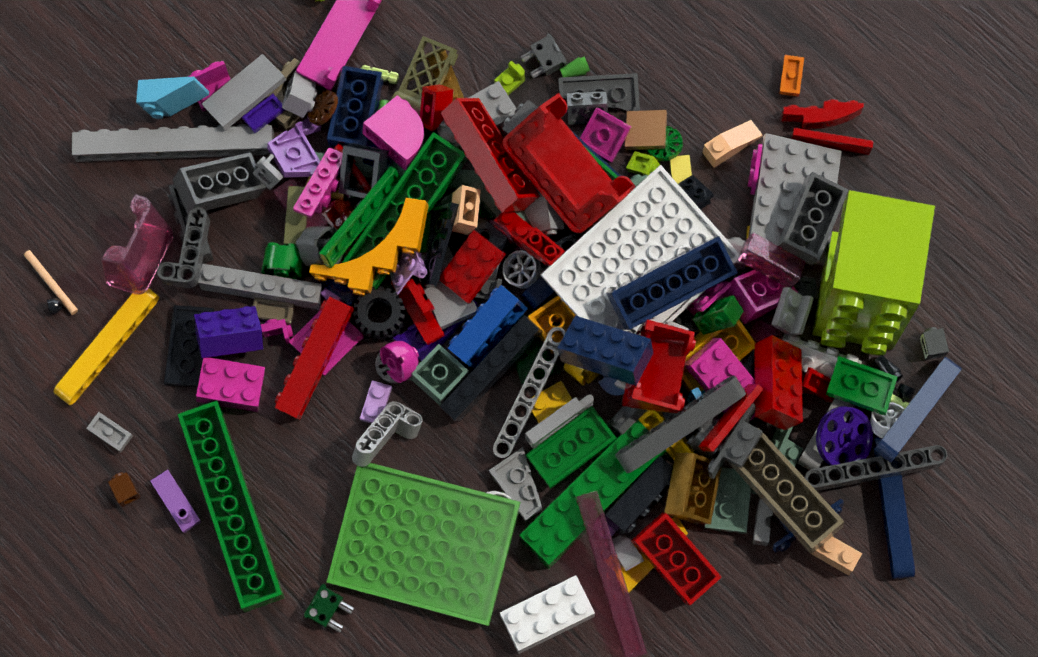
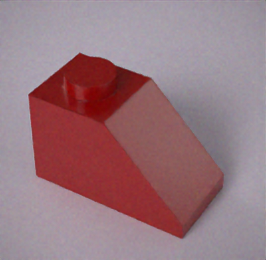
M441 84L422 87L420 118L424 128L434 131L444 120L441 112L452 103L454 89Z

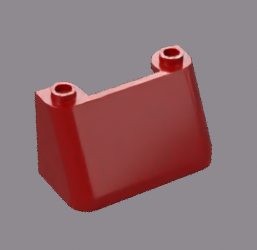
M647 319L638 328L636 334L651 339L653 355L637 385L626 383L622 405L636 409L678 413L685 404V398H682V393L679 392L686 356L690 351L693 352L696 345V340L694 339L695 332Z

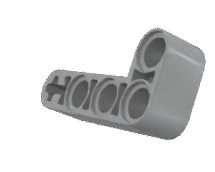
M399 402L387 404L357 441L352 455L353 463L361 467L367 466L395 432L407 439L416 438L423 421L421 415Z

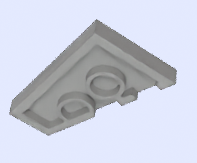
M522 447L490 469L489 473L506 495L511 497L512 500L521 502L519 514L526 522L542 511L543 508Z

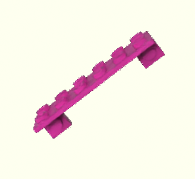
M336 0L296 72L331 91L342 72V67L349 60L382 0Z

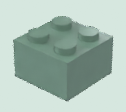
M438 344L411 373L412 377L410 379L441 406L468 377L469 370Z

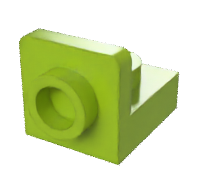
M510 61L508 68L494 79V83L499 81L507 95H509L525 81V71L521 65Z
M634 151L626 169L628 172L644 176L649 175L660 164L654 156Z

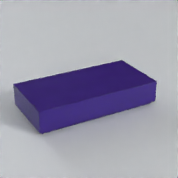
M271 94L242 116V119L255 134L282 114L285 109L282 108L280 100L274 94Z

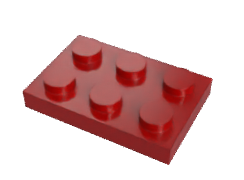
M473 230L442 272L439 281L470 304L506 254L480 233Z

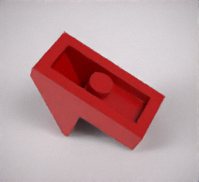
M808 367L802 383V393L813 394L831 403L834 399L826 395L830 378Z

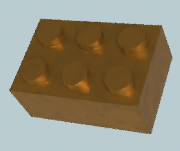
M676 452L664 513L691 523L711 524L721 468L715 478L711 479L708 466L712 459L695 453Z

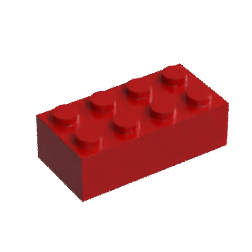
M771 335L755 343V384H759L763 388V391L755 399V417L778 428L787 430L803 422L802 353L800 348Z
M661 513L631 540L686 605H692L721 578V575L667 513Z

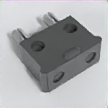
M549 33L545 38L530 45L531 51L521 56L523 62L535 56L541 67L530 72L532 78L542 73L548 76L567 65L564 55Z

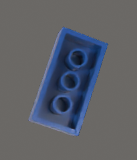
M502 285L490 293L488 301L478 307L476 310L477 314L472 320L469 319L464 324L461 333L455 335L449 343L448 349L473 370L503 339L528 309Z

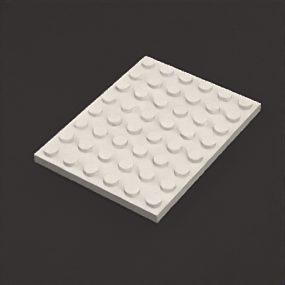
M659 165L540 276L576 316L624 330L606 293L713 237L720 236L733 264L742 256L668 172ZM704 291L650 320L668 324L669 321H673ZM642 324L632 328L631 330L624 331L636 334L638 328Z

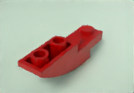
M830 99L823 102L822 108L817 106L803 108L797 105H788L783 107L781 121L801 122V129L805 130L833 127L859 116L862 113L864 103H858L855 100L839 102L838 100Z
M514 211L502 212L494 220L495 225L509 235L510 240L548 266H551L565 253L560 246L538 228H533Z

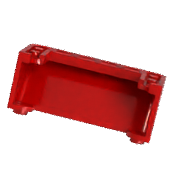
M558 93L540 105L508 133L502 143L505 151L567 226L575 233H582L623 200L636 186L626 176H619L613 181L561 119L566 114L568 106Z

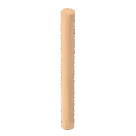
M30 250L24 253L25 258L58 299L61 300L71 315L77 313L78 309Z

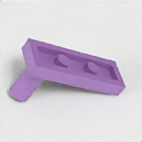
M169 470L151 480L152 485L183 533L201 523V520Z

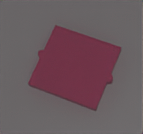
M487 216L484 217L486 221L508 238L511 248L516 251L521 249L506 226Z

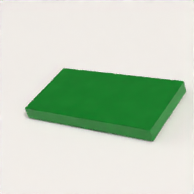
M591 406L527 453L526 457L551 489L612 444L617 438L593 406Z

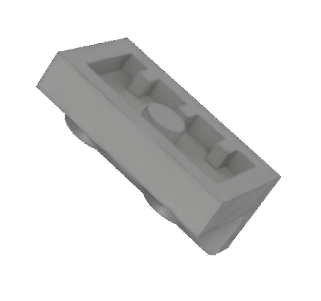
M783 287L771 325L787 335H802L814 298L802 296L789 287Z

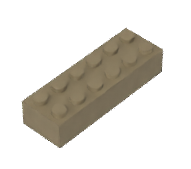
M764 433L742 469L728 462L810 554L815 552L843 528V519Z

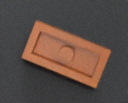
M784 56L779 94L799 97L804 57Z

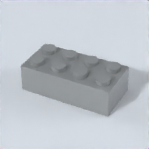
M499 81L468 97L481 100L500 132L502 131L504 121L507 118L511 119L515 115L516 107ZM443 120L433 132L464 152L461 145L456 142L453 132Z

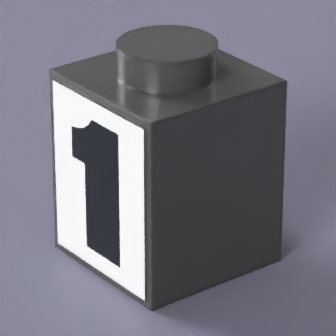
M930 327L925 329V332L920 336L925 360L945 357L949 349L943 328Z

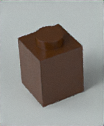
M123 472L117 473L112 477V480L108 481L118 503L122 507L141 498L127 472L124 474Z

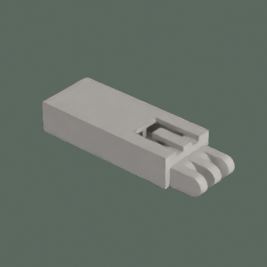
M587 395L580 401L576 397L525 433V439L533 449L589 407L593 406V396Z

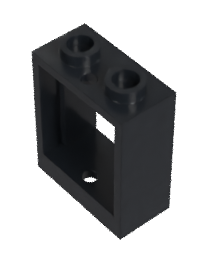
M356 143L343 145L338 193L346 194L347 198L352 199L358 197L365 198L369 191L351 188L354 156L374 160L372 189L386 172L389 150Z

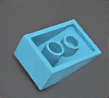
M194 76L138 80L136 103L150 114L151 117L162 119L163 116H172L207 97L209 91Z

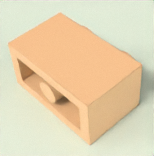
M461 185L452 193L451 202L459 204L452 228L453 232L468 235L477 228L481 190Z
M832 536L812 555L849 576L862 553Z

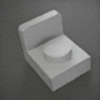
M273 154L267 158L263 156L255 164L258 168L253 172L269 190L284 177L269 163L274 158Z

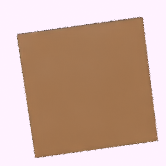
M627 111L626 124L632 128L625 139V149H665L667 111Z

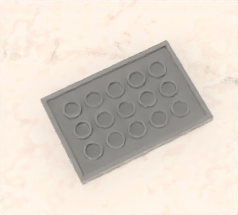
M766 133L763 136L762 142L763 146L747 248L796 259L776 249V246L804 179L814 172L837 184L842 151ZM828 241L820 260L815 264L824 265Z

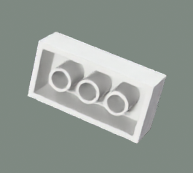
M575 575L500 612V617L520 654L595 617V612Z

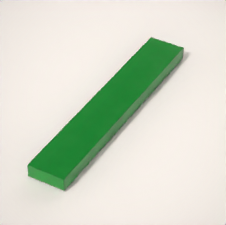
M391 166L319 252L326 267L332 268L380 209L401 179L396 168Z

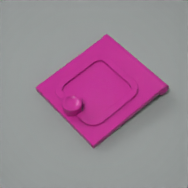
M319 311L289 341L300 353L304 349L302 344L305 338L309 337L312 332L311 326L315 318H319L322 311ZM348 322L324 370V376L364 338V335L350 322Z

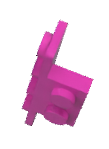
M332 148L327 149L294 205L293 210L311 218L315 212L321 213L324 207L327 208L332 192H336L339 187L338 172L341 168L343 153Z

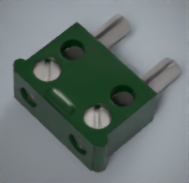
M322 584L305 611L304 618H309L324 628L329 626L341 632L343 626L332 620L335 612L339 607L351 614L354 607L343 602V597L326 588L325 584ZM335 597L337 600L332 603L330 598ZM321 615L326 617L324 621L319 620Z

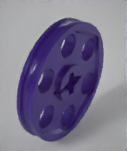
M841 406L827 412L821 419L816 432V446L819 455L830 466L841 464L839 456L842 453L845 454L846 458L844 463L866 459L873 443V431L869 419L862 411L853 407ZM848 411L850 413V420L846 423L844 421V414ZM832 420L834 428L832 431H829L827 425ZM860 424H863L864 431L860 435L857 428ZM828 441L832 444L829 452L825 450V444ZM860 444L862 448L861 453L856 455L855 447Z

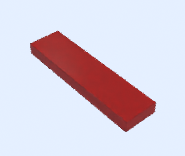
M794 128L791 138L831 149L870 155L873 148L872 140Z
M759 384L747 385L744 389L746 395L730 406L698 446L702 451L714 452L763 391Z

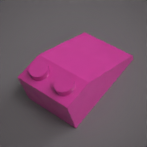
M774 261L734 278L730 282L732 286L724 294L726 297L733 295L744 310L740 318L746 324L775 309L778 306L783 287H789L796 292L797 290L778 262Z

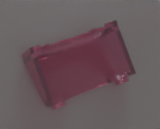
M135 194L130 204L131 211L137 218L134 223L135 230L126 248L117 245L111 246L105 252L102 262L107 285L134 294H143L149 289L158 266L161 264L172 242L173 232L147 198Z

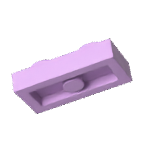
M372 380L360 416L361 421L373 423L386 407L392 386Z

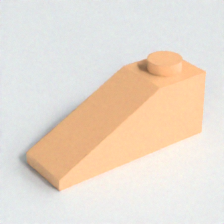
M752 120L719 134L704 144L703 154L713 168L760 139L763 135Z

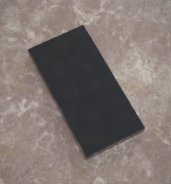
M174 305L164 379L165 385L198 388L203 358H201L196 336L194 314L215 312L214 308Z

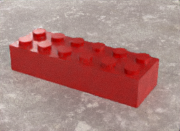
M456 98L441 112L445 124L453 132L456 142L461 145L466 158L472 163L475 173L481 178L485 184L486 191L491 194L496 207L501 212L524 211L540 197L529 178L505 151L502 143L504 137L479 98Z

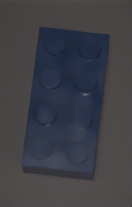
M348 66L342 67L337 90L338 104L332 115L327 136L329 148H334L338 144H341L343 147V145L350 143L370 146L371 141L363 135V123L377 112L383 86L382 72Z
M576 315L557 347L561 362L635 386L653 355L650 338Z

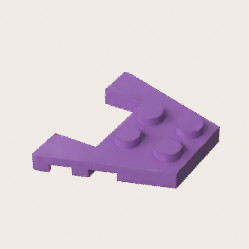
M308 116L303 122L299 121L295 124L294 128L284 131L267 144V149L270 154L274 155L273 159L284 177H312L320 163L305 135L321 131V125L316 126L311 123Z

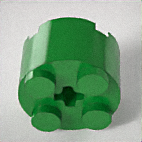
M274 242L268 243L264 252L261 273L296 280L299 278L301 280L304 263L296 244L290 243L285 246Z

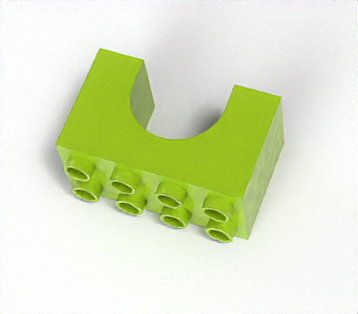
M849 190L843 204L839 232L832 231L823 265L815 313L816 319L812 335L821 337V344L833 348H843L846 341L862 344L861 350L864 353L871 355H885L887 349L893 350L920 305L935 209L934 205Z

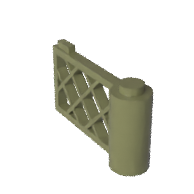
M423 36L399 91L393 94L391 100L398 95L401 99L408 101L420 117L422 87L443 84L450 66H454L458 58L457 50ZM426 44H432L433 51L425 55L424 48ZM445 50L450 51L447 59L441 61L439 53ZM435 55L437 64L429 67L427 59ZM423 61L425 70L417 73L416 66ZM439 68L440 75L433 80L431 71ZM427 74L429 82L421 85L419 77ZM415 79L417 88L411 91L407 90L409 82Z

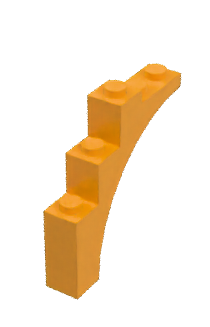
M406 198L402 213L394 228L373 250L357 259L335 264L332 268L325 265L311 264L309 273L315 276L314 279L319 281H326L328 278L334 279V282L346 285L348 282V288L355 295L365 296V293L371 294L375 270L383 275H389L390 272L395 273L400 249L402 253L406 254L420 252L429 206L427 201Z

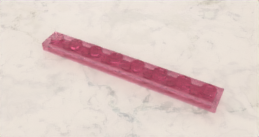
M596 490L577 496L576 500L624 656L638 657L647 654L598 492Z

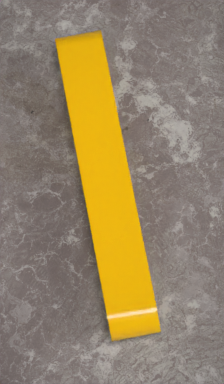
M144 284L138 286L59 381L53 393L67 404L73 405L157 304L159 296Z

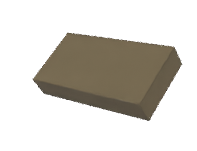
M254 297L253 306H256L259 320L277 319L278 321L285 319L288 325L291 324L295 308L294 304Z

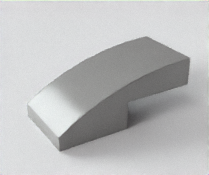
M625 534L622 537L619 535L606 543L608 549L617 558L625 571L644 561L637 548Z

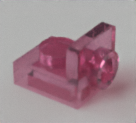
M759 319L749 332L756 343L771 335L781 340L783 339V336L776 327Z

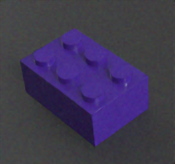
M256 306L194 314L201 358L263 350L262 329Z

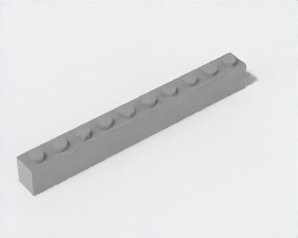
M246 124L229 127L227 130H224L221 125L211 128L208 126H198L197 128L180 126L177 129L159 127L154 130L148 128H139L138 130L121 128L118 131L100 129L97 132L79 130L78 132H72V156L76 162L226 157L250 152L252 156L271 155L267 149V144L274 139V131L272 125L268 124L255 134Z

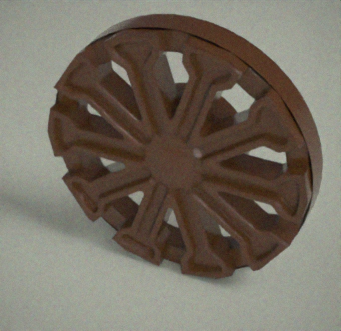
M327 90L323 91L322 95L319 94L315 98L316 101L312 111L308 112L309 121L316 126L326 123L336 110L338 97L332 91Z

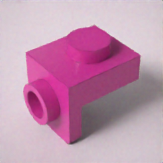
M270 319L265 321V324H261L264 337L284 333L285 341L289 344L293 332L291 324L287 325L285 319L278 321L277 319Z

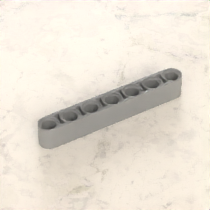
M554 327L549 331L493 446V452L497 457L505 458L512 453L559 357L557 347L560 342L556 343L553 341L552 334L555 331H561L564 336L566 333L560 327ZM547 349L554 352V358L551 361H546L543 358V353ZM537 368H542L545 371V377L541 380H537L534 377V371ZM530 386L536 390V395L531 399L525 396V389ZM523 405L526 407L527 413L524 417L517 416V406ZM509 424L517 426L518 431L516 435L511 436L507 433L506 429ZM503 442L508 445L509 449L506 454L498 452L497 447L499 443Z

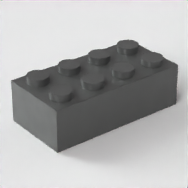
M251 152L180 168L172 179L187 214H189L190 210L197 207H202L206 211L255 199L266 188L253 174L257 166Z
M814 172L809 174L804 179L776 249L811 266L819 261L848 189Z

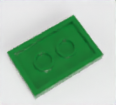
M838 356L826 395L885 416L897 376Z

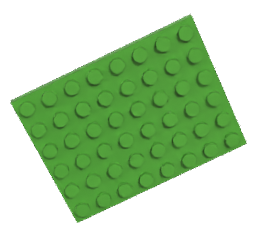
M369 463L364 467L357 466L327 583L489 626L521 502Z

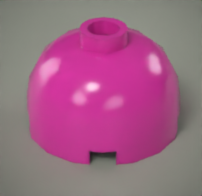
M393 341L380 349L382 364H387L388 368H390V371L388 370L387 373L394 381L401 383L412 377L411 373L416 369L419 362V354L415 347L404 341Z

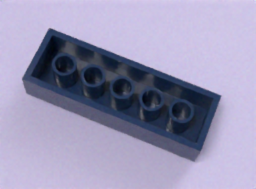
M717 236L606 293L624 330H631L644 323L647 319L650 320L738 272L720 236Z

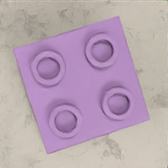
M414 252V254L402 253V257L397 263L396 272H390L396 294L400 293L412 275L418 278H424L427 275V269L420 252Z

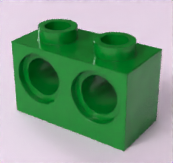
M732 295L715 300L703 312L697 311L692 320L702 334L705 335L735 326L744 310Z

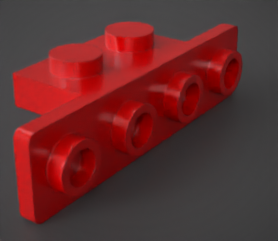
M410 278L398 295L402 299L405 309L425 343L429 345L444 337V332L432 313L435 310L430 299L425 300L423 297L426 293L421 284L416 285L414 280Z

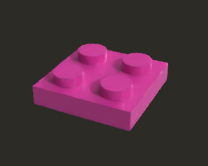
M597 107L580 139L598 155L613 162L632 127Z

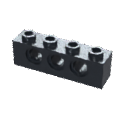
M450 192L437 206L451 203L452 192ZM478 214L477 228L474 230L483 237L488 238V241L505 253L511 247L508 238ZM452 231L455 236L464 238V242L471 234L470 232L468 235Z

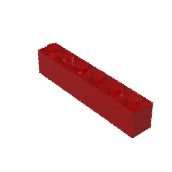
M330 296L328 300L323 301L320 307L322 312L319 318H315L311 326L312 332L309 337L305 338L302 344L304 349L301 355L296 356L293 362L294 369L291 374L289 373L284 380L285 387L282 392L278 393L275 399L276 409L299 420L354 311L351 306Z

